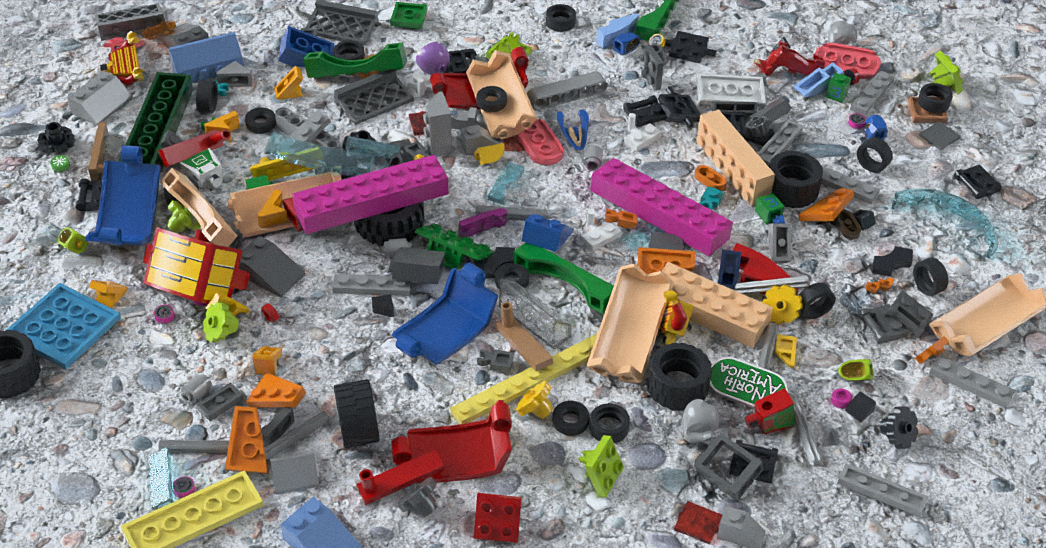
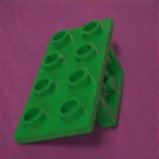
M432 223L431 225L417 228L414 233L429 239L427 250L445 252L444 266L451 269L456 268L460 270L464 255L481 260L495 252L488 245L477 244L469 237L458 236L457 232L444 230L439 224Z

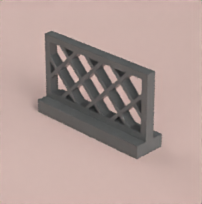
M316 0V8L305 28L318 25L317 36L339 41L352 40L366 46L374 27L378 26V12L355 6ZM317 15L325 16V17L320 18V19H317V18H316ZM335 18L340 20L332 22L331 19ZM325 21H329L330 24L325 25L323 27L320 24ZM350 21L355 23L347 25L346 22ZM344 24L345 27L337 30L335 27ZM365 24V25H370V26H368V27H366V28H362L361 25ZM355 27H359L360 29L356 32L351 31V29ZM330 28L334 29V31L331 33L325 31ZM346 31L350 33L346 36L341 35V33ZM358 35H364L363 40L356 38Z
M159 3L95 15L101 41L127 36L130 31L140 34L166 29L164 14Z
M387 69L384 72L376 73L334 90V103L342 107L355 125L414 101V97L396 76V70ZM396 83L398 87L393 88L389 87V85ZM384 90L383 94L375 93L374 91ZM386 91L394 92L395 96L385 95ZM398 93L406 95V98H397ZM366 95L369 96V99L364 100L359 97ZM371 98H380L381 101L380 103L371 101ZM383 100L393 101L389 105L383 104ZM349 101L355 102L354 106H349L345 103ZM357 103L365 104L366 108H358L356 105ZM369 106H374V107H378V109L375 110V111H372V110H368V107H369ZM354 112L363 113V116L356 118Z

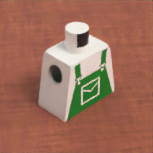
M210 148L180 162L182 174L195 179L198 187L205 188L211 184L214 187L221 185L223 178L222 167Z

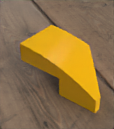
M216 293L205 307L208 309L211 304L215 305L216 302H222L229 305V312L233 316L242 312L247 314L250 311L247 306L219 293Z
M777 334L774 354L788 367L794 368L797 337Z

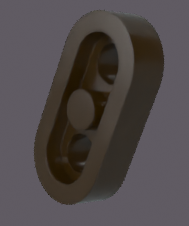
M843 209L835 218L834 223L845 238L849 240L859 238L861 226L850 211Z

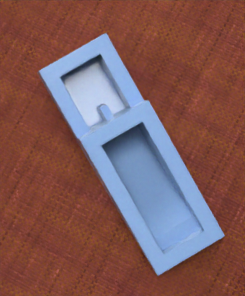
M636 13L609 21V26L598 28L597 43L604 49L612 46V39L618 35L633 33L636 30L639 14Z
M832 62L823 70L820 67L797 83L794 89L804 97L820 94L828 90L829 82L835 73L844 75V71Z

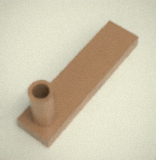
M99 122L88 168L91 181L99 180L100 175H103V161L109 138L106 122Z
M502 303V320L495 322L497 331L535 371L552 365L553 357L514 318L512 303Z

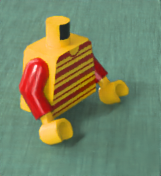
M132 31L127 34V40L121 46L108 54L109 63L100 65L101 72L106 71L115 75L122 84L127 86L144 79V76L141 74L144 70L140 68L138 53L135 45H133V43H139V38L135 37L137 33Z
M672 290L663 292L667 305L658 330L659 333L665 334L662 345L675 343L676 338L685 335L694 305L677 300V294Z

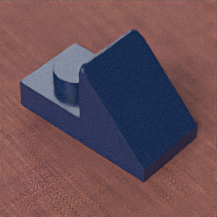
M722 249L718 284L735 290L742 252Z

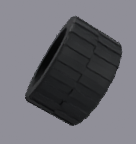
M800 151L781 152L775 155L769 163V168L775 174L771 193H774L784 207L803 208L811 205L819 195L823 177L821 163L813 156ZM788 178H794L801 181L790 180Z
M0 331V362L8 359H19L15 364L0 369V398H9L26 392L36 383L40 376L41 367L34 344L26 334L19 331Z
M686 343L664 345L656 350L650 360L647 384L650 395L661 406L678 411H683L695 399L704 401L709 391L712 373L711 361L701 349ZM680 371L691 375L694 380L679 382L668 378L664 374Z
M365 379L334 385L344 448L379 442V429L370 381Z

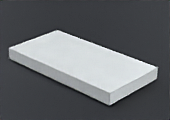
M701 73L696 75L699 104L712 105L713 101L757 102V107L764 108L766 106L763 77Z

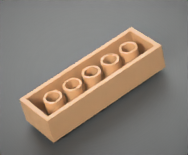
M720 110L702 114L698 124V145L703 148L707 156L713 160L716 167L723 172L724 176L738 190L743 199L751 207L756 206L758 197L771 194L775 177L774 172Z
M668 262L662 272L666 273L674 281L671 290L676 292L677 300L694 305L690 321L754 349L771 322L773 307Z

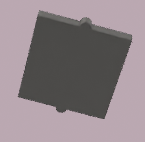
M940 121L919 133V136L926 140L928 144H932L939 150L944 149L961 138V135Z
M651 232L649 248L685 250L683 240L678 236Z

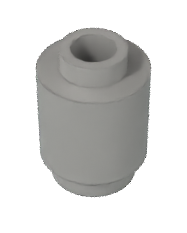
M596 145L586 148L584 165L589 171H596L601 167L603 150Z
M407 238L385 241V257L390 256V258H393L394 253H397L400 247L411 248V242H407Z
M204 374L196 375L181 388V396L187 403L195 404L210 391L212 382Z

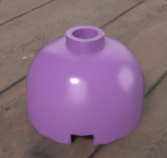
M431 42L421 49L422 53L420 56L417 54V65L423 72L429 75L444 72L450 62V54L443 43Z

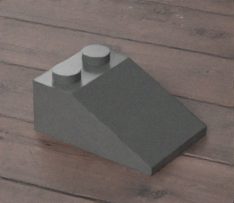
M184 23L158 34L157 38L169 49L170 47L207 39L209 36L201 26Z
M258 236L242 250L238 269L249 272V281L279 297H282L306 275L305 271L279 247L261 236Z

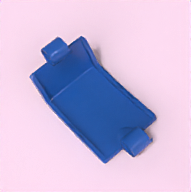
M122 145L121 162H104L96 228L85 236V241L100 242V244L143 245L151 241L158 200L160 165L143 164L141 147Z
M470 262L461 271L456 268L451 269L442 296L417 316L393 331L392 336L397 339L396 348L411 358L421 355L437 365L476 338L490 324L498 300V294L484 286L486 280L485 271Z

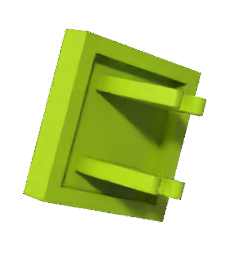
M511 32L509 37L504 36L486 52V57L490 59L495 50L511 55V51L515 47H523L527 56L532 53V47L520 43L519 35L516 34L514 37V33Z
M941 50L935 53L937 67L929 73L935 80L932 83L942 84L946 87L950 86L958 95L963 92V80L960 77L961 70L958 65L952 63L948 55H944Z
M603 435L595 450H584L582 452L584 457H579L578 459L580 463L586 464L587 472L585 475L591 479L598 497L606 498L618 476L622 473L624 465L611 436Z

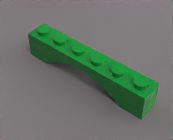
M663 0L664 2L658 9L641 16L636 25V34L641 40L649 42L653 35L661 34V29L665 27L666 20H669L671 11H674L676 2H679V0Z
M401 42L387 44L377 54L361 60L339 59L321 51L307 53L303 61L308 78L320 79L324 76L337 77L341 74L350 76L360 72L367 74L371 71L384 72L387 69L401 70L407 63L404 43Z
M524 243L514 251V263L525 267L529 274L548 275L568 282L583 295L588 307L601 314L605 313L614 285L544 248Z

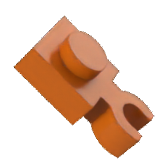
M606 209L605 221L609 223L616 222L617 226L625 229H635L637 214L621 210L615 212L614 210Z
M943 336L915 357L916 361L921 364L932 355L935 357L945 351L943 347L949 343L947 338Z

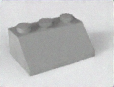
M102 71L69 96L68 102L71 114L98 126L99 122L105 121L133 97L115 75Z
M441 91L426 105V113L423 114L424 123L426 124L424 135L427 138L424 141V146L429 151L430 156L435 155L436 157L452 154L451 112Z

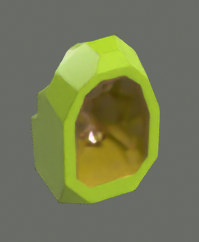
M70 227L64 228L58 237L59 244L76 254L84 252L88 246L85 236Z
M870 359L849 360L838 368V373L847 381H871L874 377L873 363Z

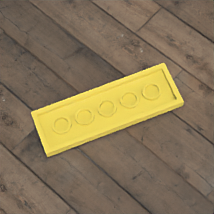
M244 470L121 525V530L130 548H174L264 505L263 500Z

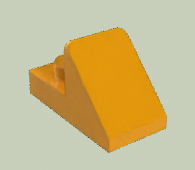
M295 66L274 88L276 99L283 100L303 96L299 86L303 76L299 67Z
M234 110L205 123V133L216 129L219 132L226 129L231 134V131L240 128L238 113Z
M275 189L257 215L258 227L263 228L287 221V211L282 208V191Z
M91 280L89 288L96 290V301L109 308H113L128 289V287L112 281Z
M262 346L253 353L252 359L256 373L261 375L269 373L275 376L277 360L282 356V348Z

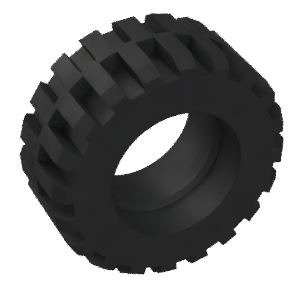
M424 201L395 209L394 211L398 212L394 214H377L354 221L355 229L363 239H367L372 244L377 243L378 246H383L384 242L389 241V239L407 238V242H409L414 236L418 235L414 233L415 229L424 226Z

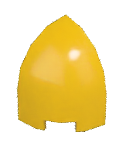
M504 143L477 148L473 153L475 159L480 160V165L499 160L505 150Z

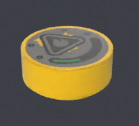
M655 34L649 39V45L657 44L664 47L666 42L661 34Z

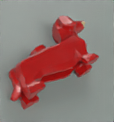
M779 41V48L772 51L768 59H755L753 62L759 67V71L765 73L766 76L772 75L775 69L780 66L788 68V71L792 74H797L798 72L807 76L819 67L821 69L825 67L823 57L814 54V60L806 59L795 50L788 48V44Z

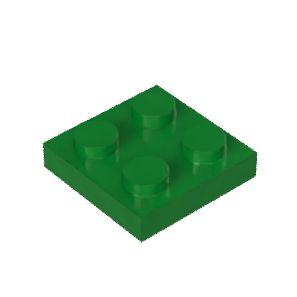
M396 2L390 19V26L422 29L428 6L425 4Z

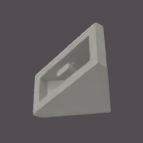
M236 61L217 71L218 84L227 83L229 87L253 86L251 71Z

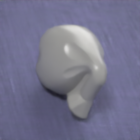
M841 20L835 22L828 32L829 43L856 47L855 43L858 36L856 27Z
M695 399L684 409L682 417L683 435L689 443H704L708 445L711 439L716 437L714 431L717 430L720 424V414L716 407L701 399Z

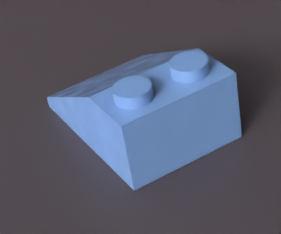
M314 496L281 523L283 540L293 548H362L332 511Z

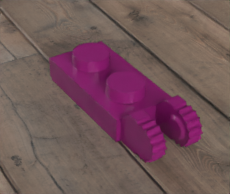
M506 209L489 210L459 221L458 236L471 237L493 227L500 228L506 225Z

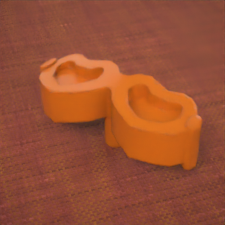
M894 278L879 279L878 282L872 283L867 282L865 289L874 294L879 289L888 291L893 285Z

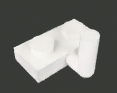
M413 73L408 81V88L418 90V96L423 97L426 92L433 93L430 83L431 76Z
M630 113L628 131L632 134L625 137V144L637 152L661 138L662 132L650 123L639 130L635 128L636 115Z
M592 209L587 211L586 226L590 231L581 235V241L591 251H594L621 237L622 231L614 223L609 222L597 227L594 224L595 211Z

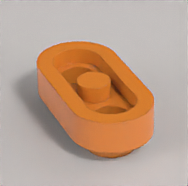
M700 165L695 168L694 177L697 181L706 187L709 186L720 191L725 189L726 178L706 165Z

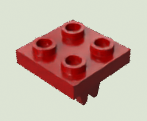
M477 493L473 538L518 543L522 497Z

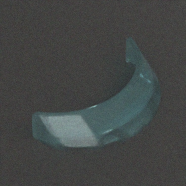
M272 132L264 150L265 154L273 155V158L286 160L289 163L349 176H358L372 172L376 157L374 155L349 152L300 141L277 132Z
M923 188L908 189L895 193L891 207L893 210L903 203L918 205L923 201L933 202L982 227L986 231L984 240L990 245L986 255L987 258L990 259L997 251L999 241L994 226L977 207L963 198L944 191Z

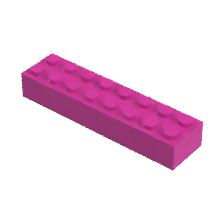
M432 155L292 193L295 213L305 233L309 234L449 194L448 177L436 156Z
M612 158L592 173L590 191L628 212L637 214V217L660 230L678 236L684 243L709 257L730 239L733 226L731 220L620 160Z

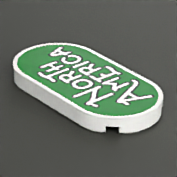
M723 357L711 365V389L719 396L754 408V403L757 400L786 388L788 392L787 384L779 374L737 358Z

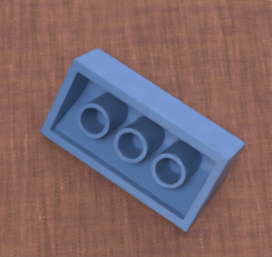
M235 32L169 48L173 73L191 75L192 83L198 82L201 79L206 80L217 77V71L234 61L244 66Z

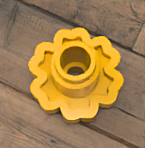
M789 285L773 286L766 292L767 299L762 301V303L773 307L771 321L776 324L792 323L799 317L798 310L803 308L802 297L796 295V289Z
M547 381L537 384L524 394L515 409L520 416L523 417L527 413L532 412L536 417L544 419L553 411L552 403L547 398L552 387Z

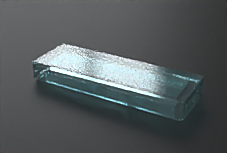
M347 136L345 150L391 159L394 153H400V146Z
M508 162L489 192L488 200L505 205L524 173V166Z
M649 223L621 237V240L633 251L650 243L651 232L668 233L664 229L660 230V227L653 223Z
M168 447L149 455L151 509L153 510L174 502L172 451Z

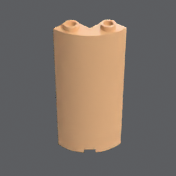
M495 50L488 63L477 60L472 61L466 74L475 97L478 91L486 86L500 87L507 94V104L502 110L487 112L480 109L491 138L505 139L530 128L537 117L510 54ZM487 97V98H485L487 101H496V100H498L497 97Z
M336 170L229 193L230 199L227 202L229 210L234 212L236 222H233L234 228L239 229V232L243 234L242 238L294 227L288 218L283 223L263 228L258 227L257 215L274 190L282 191V199L293 197L292 193L342 180L341 174Z
M636 264L620 267L586 367L609 378V375L619 377L618 381L642 382L667 305L663 292L671 290L674 283L666 273L658 271L646 274Z
M1021 273L1008 275L934 320L929 325L939 339L943 336L947 338L948 344L953 347L952 351L961 355L972 356L1046 309V293L1043 288L1029 290Z

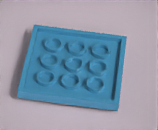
M59 283L7 330H15L26 334L32 340L36 354L67 369L121 319L119 312Z

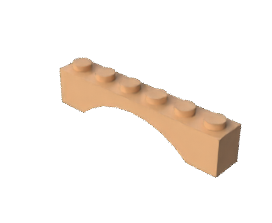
M171 168L160 181L162 185L193 214L202 227V233L211 243L229 247L237 237V234L189 178Z

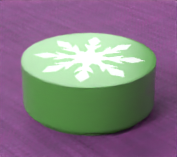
M64 155L55 156L50 161L52 169L56 172H63L70 167L69 159Z

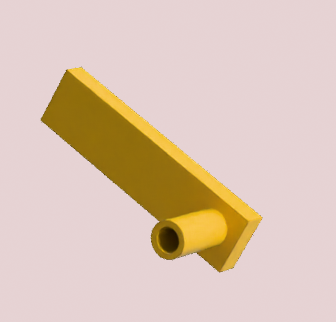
M318 147L271 161L267 157H262L259 164L250 166V171L253 178L267 175L268 180L272 181L325 166V161Z

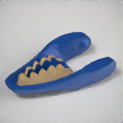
M584 109L579 110L578 116L580 117L581 127L568 128L564 126L563 113L561 111L557 112V121L569 144L577 151L583 150L587 141L589 125L587 112Z

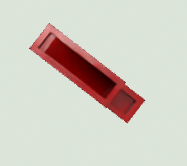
M736 243L733 251L742 252L739 269L744 271L741 283L791 278L768 257L749 247Z

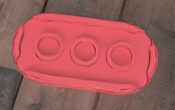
M825 43L815 51L816 55L823 57V61H825L824 68L832 62L844 72L847 69L855 68L859 72L860 79L872 78L878 73L881 65L879 56L874 51L866 48Z
M540 118L539 120L536 119L530 128L515 135L530 159L538 164H556L563 157L562 144L548 124Z

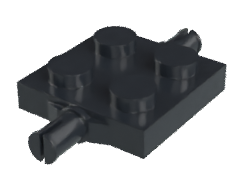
M678 31L673 40L665 39L664 46L671 47L669 57L700 64L705 55L715 57L717 50L708 49L709 37Z
M668 86L666 88L668 94H660L657 100L670 122H685L689 129L694 128L695 124L693 122H700L701 113L690 95L678 94L673 90L672 86Z

